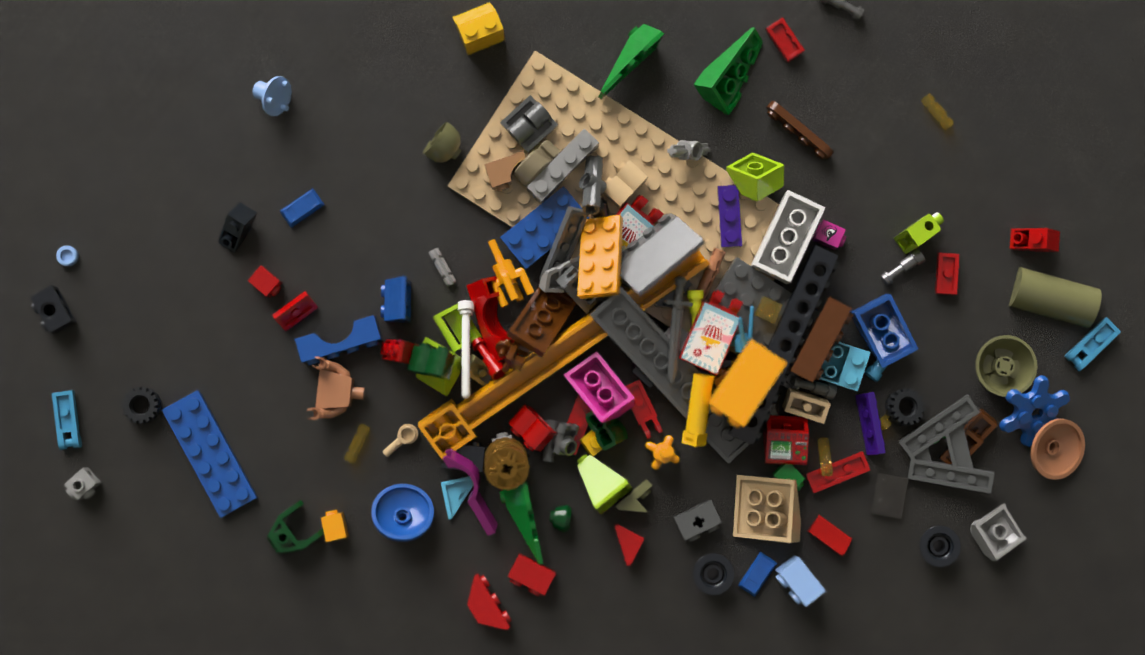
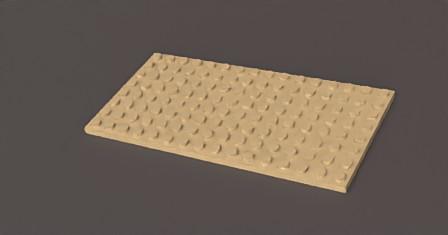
M534 51L450 181L448 188L508 226L513 227L541 205V203L527 191V188L514 176V173L511 177L512 184L509 185V189L500 192L497 189L493 190L484 164L522 151L526 158L545 140H549L562 151L585 128L599 142V147L591 155H598L603 158V181H606L609 177L613 179L617 175L616 169L622 162L627 164L629 161L633 162L648 176L646 182L627 201L628 204L631 205L638 195L644 196L648 203L641 210L647 216L654 207L659 209L664 215L671 213L679 217L705 241V244L700 247L699 251L708 261L714 247L726 252L719 268L720 272L716 275L705 302L709 300L735 257L740 258L751 266L777 211L778 203L767 196L759 201H753L739 192L742 247L721 248L717 187L735 185L727 171L703 156L698 161L670 157L667 149L671 145H677L678 140L607 95L600 100L598 98L599 90L542 54ZM531 95L549 112L551 118L558 124V127L532 151L527 153L500 122ZM586 160L579 164L554 192L556 193L564 186L581 208L583 190L579 187V181L585 174ZM604 194L601 195V197H604V200H607L609 215H616L620 209ZM592 214L588 215L589 219L594 218ZM581 234L571 259L580 256ZM705 268L689 279L693 284L689 288L690 290H697ZM762 273L763 275L774 281L775 278ZM620 282V286L625 289L626 286ZM685 295L682 299L683 302H689L687 295ZM652 304L644 310V312L666 326H671V309L655 307ZM684 305L685 311L683 312L682 328L689 334V329L692 327V313H689V307Z

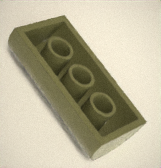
M1019 267L1009 307L1089 328L1097 317L1102 293L1100 289Z

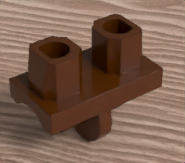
M508 339L499 341L495 346L498 356L500 358L505 356V364L502 371L508 373L510 368L521 371L525 358L518 356L517 353L528 357L530 350L516 341L511 345V341Z

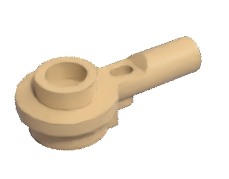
M404 424L399 428L398 438L382 451L386 457H389L402 444H412L416 441L418 430L414 425Z

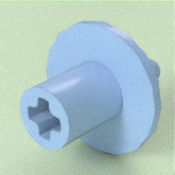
M276 76L270 79L268 83L258 81L254 85L253 96L262 101V108L265 113L270 116H278L284 111H288V104L292 93L288 79Z

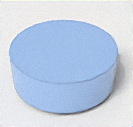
M66 245L58 249L56 258L61 265L73 266L77 263L79 254L74 247Z

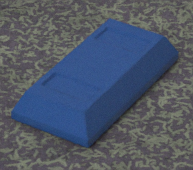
M312 188L280 210V212L292 228L325 204L314 188Z
M760 551L738 586L756 597L777 565V562Z

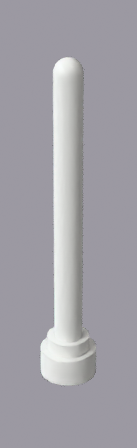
M463 300L458 302V312L462 316V397L467 399L470 396V316L474 312V302Z

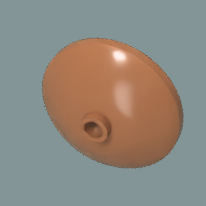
M1055 419L1046 423L1037 432L1031 447V460L1035 470L1040 475L1053 480L1065 478L1074 472L1079 466L1085 451V438L1082 430L1076 423L1067 419Z

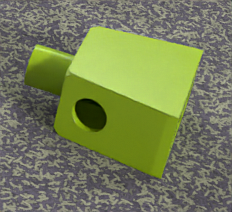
M939 213L934 215L927 214L895 236L894 240L902 251L907 254L941 230L939 225L944 223V219Z

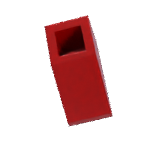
M1050 228L1011 229L1010 249L1059 252L1060 231Z

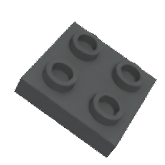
M531 95L500 122L527 153L532 151L558 127V124L551 118L549 112Z

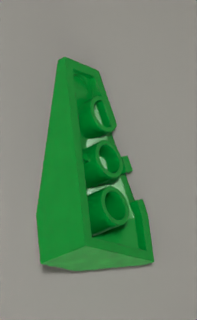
M643 24L640 28L636 26L629 32V39L598 96L600 100L658 47L664 36L662 31Z
M754 27L750 28L705 68L693 84L705 101L725 115H729L740 100L743 82L747 83L749 78L747 72L750 65L755 63L763 43Z
M527 481L517 488L499 491L501 502L506 503L509 513L537 562L543 564Z

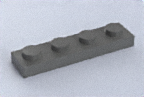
M568 206L539 277L540 280L545 271L571 259L588 217L587 214L582 212L581 208Z

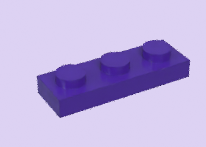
M736 185L718 186L721 248L742 247L739 190Z
M874 392L855 395L866 454L886 453Z

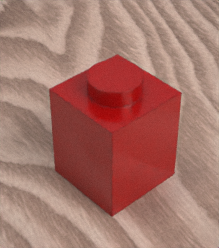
M262 265L247 280L268 298L271 296L275 297L282 289L280 285L283 282Z

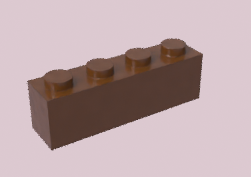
M831 297L828 298L791 369L792 372L811 382H814L815 379L819 381L824 372L821 366L824 361L829 362L834 353L831 347L834 342L838 344L844 334L840 330L844 324H849L853 316L850 313L852 308Z

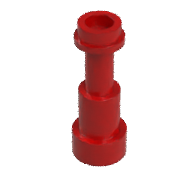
M481 337L474 339L471 343L474 351H479L483 357V362L488 368L491 378L493 380L502 378L506 374V372L502 371L503 364L499 363L495 356L489 353L485 347V340Z

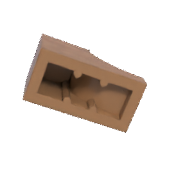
M523 151L484 164L493 190L497 189L500 192L509 189V185L512 184L511 177L514 171L525 159Z

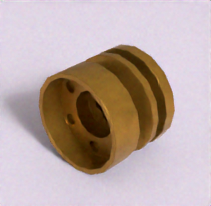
M506 437L496 439L488 446L485 451L484 464L485 473L490 483L499 489L506 490L517 488L528 476L529 470L528 456L524 446L519 441ZM507 464V466H510V468L507 469L506 467H503V465Z

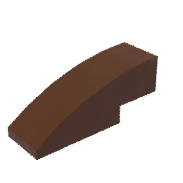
M982 408L980 413L975 415L964 427L970 456L998 426L997 421ZM947 447L940 456V459L947 464H952Z

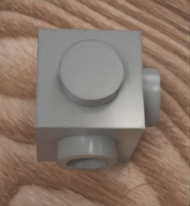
M87 467L78 471L64 485L67 488L66 492L71 498L77 500L85 498L87 500L95 494L96 491L94 489L102 482Z

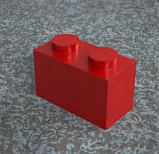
M519 553L508 577L511 578V583L519 587L522 584L529 587L528 591L536 596L540 594L545 596L556 571Z

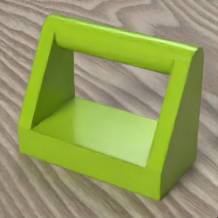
M457 303L432 317L454 353L462 349V316L458 312ZM444 317L448 322L449 326L451 327L452 331L454 332L455 336L459 340V345L455 340L454 336L452 335L451 331L449 330L448 326L444 322ZM470 318L471 345L474 339L482 336Z

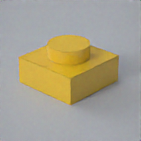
M593 430L579 440L592 457L602 450Z

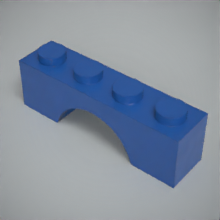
M372 315L355 320L351 334L342 342L326 343L316 333L296 338L295 342L301 363H307L310 366L320 363L319 359L314 358L315 356L327 357L330 360L339 357V353L347 351V354L357 352L360 346L366 345L367 348L379 345L378 341L383 339L377 318Z

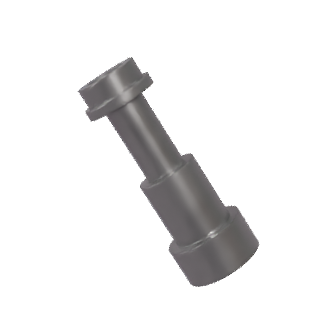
M819 0L825 4L829 3L838 9L842 8L854 15L853 19L859 20L864 12L861 6L857 8L844 0Z
M915 248L893 270L888 273L884 271L881 275L882 280L886 285L892 284L893 279L902 272H907L914 266L924 263L926 260L923 254Z

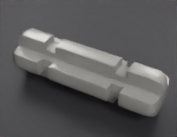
M438 248L431 250L429 255L435 261L434 264L441 277H444L443 280L446 286L456 283V279L453 274L451 275V270L445 259L441 257L440 250Z

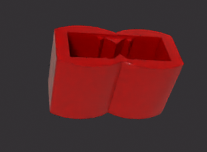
M525 404L508 422L512 426L511 431L517 437L522 436L525 440L524 445L531 451L537 450L541 452L557 434L531 406Z

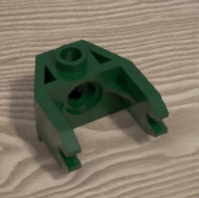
M302 500L277 517L266 537L277 555L302 551L324 535V531L321 529L309 539L299 541L296 540L286 526L288 516L303 506ZM283 536L285 541L281 542L278 537Z

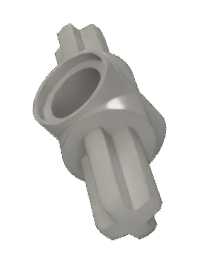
M680 140L677 145H671L667 149L670 157L696 161L711 151L707 143L701 144L698 141Z

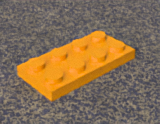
M621 215L591 218L585 222L581 232L577 295L580 299L619 295L623 217Z

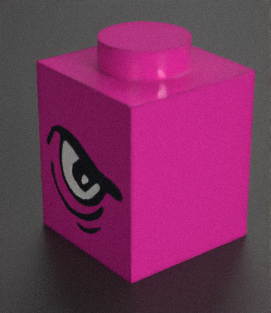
M823 219L817 228L813 241L836 250L838 246L842 247L847 236L844 235L846 229Z

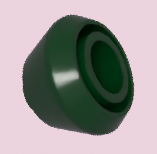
M569 505L555 507V511L551 510L549 523H553V528L562 533L569 530L572 508Z

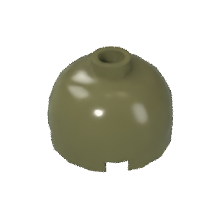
M445 122L434 134L435 137L432 141L428 142L423 151L427 158L438 163L447 162L451 158L455 160L461 152V149H459L461 136L458 130L450 123Z

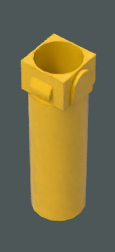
M693 374L686 430L683 431L682 443L695 447L706 446L708 435L706 428L710 407L708 402L711 399L713 375Z

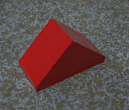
M615 524L614 527L626 565H631L644 537L619 524Z

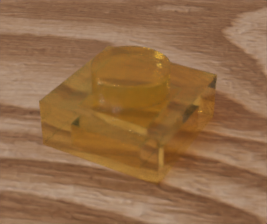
M762 296L754 316L775 324L782 304Z

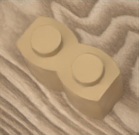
M631 161L627 162V164L622 162L616 169L617 175L613 179L609 177L605 181L607 186L603 194L619 209L648 179V176Z

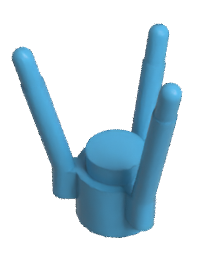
M754 306L750 307L748 336L747 333H744L742 318H738L739 333L735 334V338L733 337L730 344L734 346L735 352H743L749 341L753 340Z

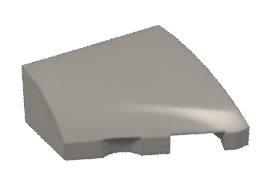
M580 256L545 271L541 277L539 288L544 292L564 293V289L556 280L571 265L579 272Z

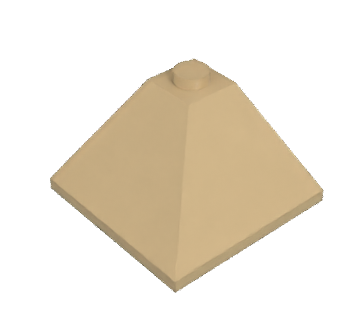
M737 475L733 537L789 543L800 542L801 517L796 480Z

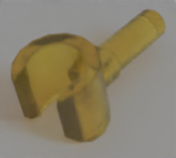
M886 413L879 418L881 430H886L892 424L888 420L890 416H887Z

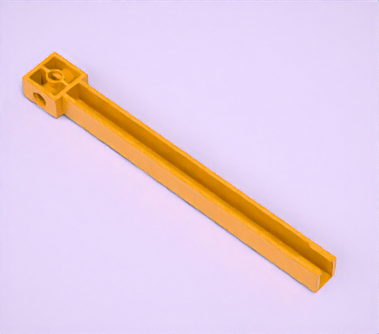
M699 248L642 296L628 287L624 290L644 311L676 288L674 281L676 277L682 276L687 281L709 266L710 262L703 257ZM593 311L558 334L542 358L532 352L528 357H525L521 371L510 368L508 373L506 372L502 378L490 381L456 405L453 399H450L418 422V427L442 459L447 455L445 453L446 450L451 448L456 451L475 438L476 432L474 428L608 336L603 328L591 317L590 314Z

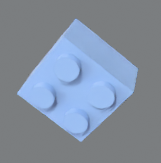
M795 555L775 569L778 574L775 576L782 586L788 587L791 590L788 594L798 605L808 606L825 592L824 588L802 560Z

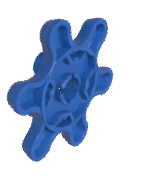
M1043 375L1038 376L1034 380L1032 390L1026 394L1020 393L1017 389L1010 390L1006 395V400L1014 406V411L1009 417L1001 420L999 424L1000 429L1004 432H1012L1020 428L1022 430L1021 443L1024 446H1032L1037 432L1046 423L1059 419L1056 417L1059 412L1058 409L1070 401L1069 393L1065 390H1060L1057 393L1049 394V380ZM1039 408L1040 414L1032 416V412Z

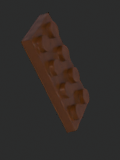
M538 287L506 336L542 358L576 303L566 292H544Z

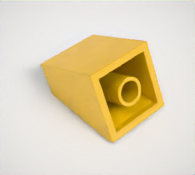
M490 2L452 17L468 55L505 40L503 26L495 8Z

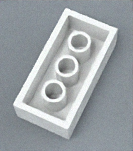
M787 190L751 266L768 276L789 284L825 207Z

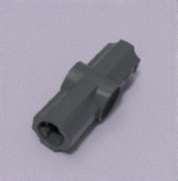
M590 155L586 158L585 174L579 181V187L583 190L582 212L587 215H596L600 212L601 195H603L607 186L606 182L602 180L603 158L598 155Z

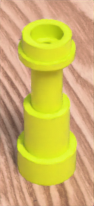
M687 290V299L693 303L692 307H689V313H692V325L702 304L704 290Z

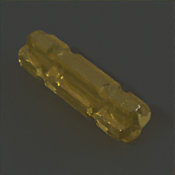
M929 93L921 101L925 106L929 107L928 110L937 121L941 122L940 125L946 130L954 124V121L950 116H946V111L938 102L934 101L935 98Z
M364 424L359 425L358 433L355 434L348 448L350 450L344 457L347 462L354 463L356 461L357 453L360 452L366 439L365 436L370 431V427Z
M827 437L818 439L821 472L824 477L833 475L829 439Z

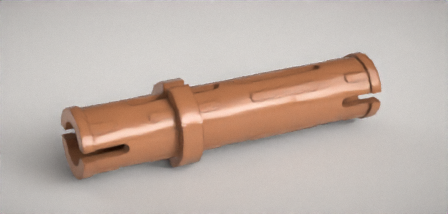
M715 247L709 259L710 265L705 268L697 290H704L702 301H706L714 279L720 272L719 268L726 254L725 251Z

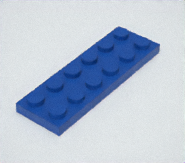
M200 390L162 409L164 416L220 518L258 498Z

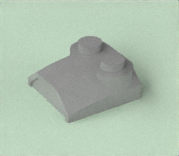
M1005 503L981 519L975 520L970 527L971 534L980 549L992 561L998 560L1027 539L1012 518Z

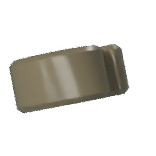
M545 140L520 163L514 171V176L527 188L561 151L549 140Z

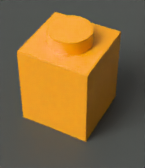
M337 509L325 512L326 516L321 517L326 542L348 537L344 512L338 513Z

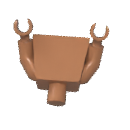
M314 357L320 360V364L318 366L312 365V367L320 369L316 406L315 408L307 409V411L312 410L314 416L307 418L308 420L334 418L344 413L347 407H351L352 399L364 400L365 388L354 387V378H351V374L339 363L325 360L322 357Z

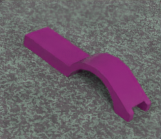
M451 448L446 450L445 453L447 455L442 459L447 467L461 469L472 479L474 489L469 495L468 503L488 536L494 534L498 523L478 491L481 482L478 468L471 460Z

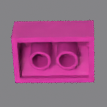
M597 351L564 374L566 380L601 423L620 417L634 406L635 398Z

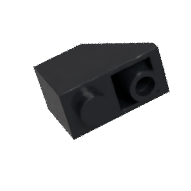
M239 202L227 214L218 243L235 253L252 228L257 212Z

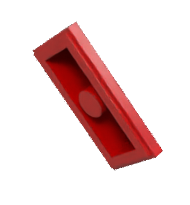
M821 515L817 516L807 530L841 556L844 555L852 541L850 536Z

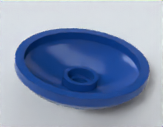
M395 484L385 488L377 495L372 505L371 516L376 529L386 538L394 541H410L422 536L429 529L434 517V507L427 493L417 486ZM405 517L406 520L401 521L399 518Z

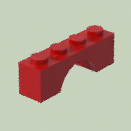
M496 276L480 279L466 286L470 299L474 302V312L482 338L486 342L485 347L499 362L505 360V356L503 358L498 356V352L495 349L496 344L499 341L508 339L512 345L514 340L506 336L508 332L502 328L497 317V297L500 295L499 291L494 293L491 282L494 281L496 283L497 279Z

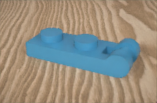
M1104 317L1064 357L1068 361L1071 360L1075 364L1074 367L1081 371L1121 331L1107 317ZM1080 351L1085 355L1083 359L1077 356Z
M69 390L52 393L59 450H65L72 446L74 448L82 447L75 391ZM71 432L72 438L66 439L65 433Z

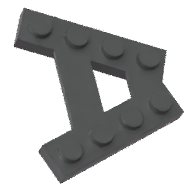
M968 394L899 440V443L911 458L908 479L991 493L995 473L973 468L963 423L980 413V410ZM946 436L952 464L932 461L929 446Z

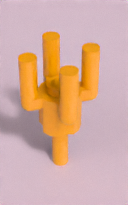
M490 240L488 244L497 264L492 266L497 279L496 283L494 281L491 282L494 293L499 291L500 296L497 299L501 308L509 305L501 288L503 285L511 301L516 300L520 302L524 300L516 281L518 278H520L527 296L535 293L524 268L515 270L511 259L504 260L496 240Z
M665 436L664 442L658 444L649 441L645 443L644 447L652 451L654 461L651 462L652 469L658 470L662 463H668L669 461L675 464L679 463L680 458L674 454V449L671 446L674 441L672 436Z

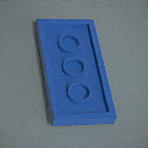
M564 186L500 237L525 269L529 268L551 250L568 206L581 208Z

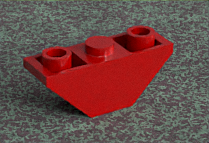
M386 339L385 343H382L380 354L383 360L409 364L413 346L419 345L402 340Z
M475 574L467 606L476 621L492 627L509 629L511 627L509 622L512 620L507 611L502 612L499 607L501 601L496 593L491 594L488 586H490L489 581L485 575Z

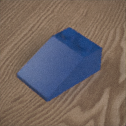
M407 277L385 280V285H381V297H384V305H381V318H384L385 322L411 323V281Z
M884 294L850 312L853 314L852 319L881 368L918 350L891 294Z

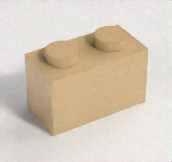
M788 388L782 407L785 412L824 424L831 404L827 399Z

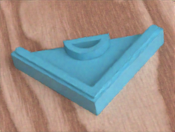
M470 476L441 482L448 520L453 518L472 489L473 481Z

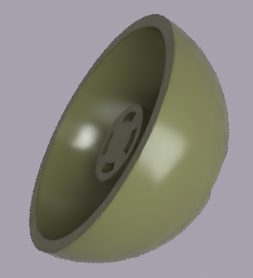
M1010 335L998 336L986 342L979 350L975 361L976 375L983 387L995 395L1006 397L1007 393L1012 389H1017L1020 393H1023L1035 380L1037 359L1032 348L1022 339Z

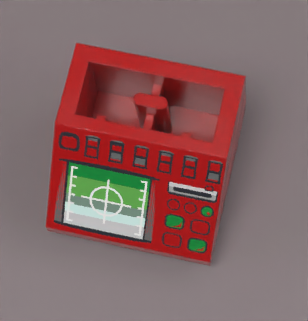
M770 415L763 429L765 463L807 465L808 419L804 417Z

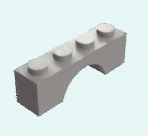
M584 128L527 186V191L542 204L556 191L563 180L599 147V142Z

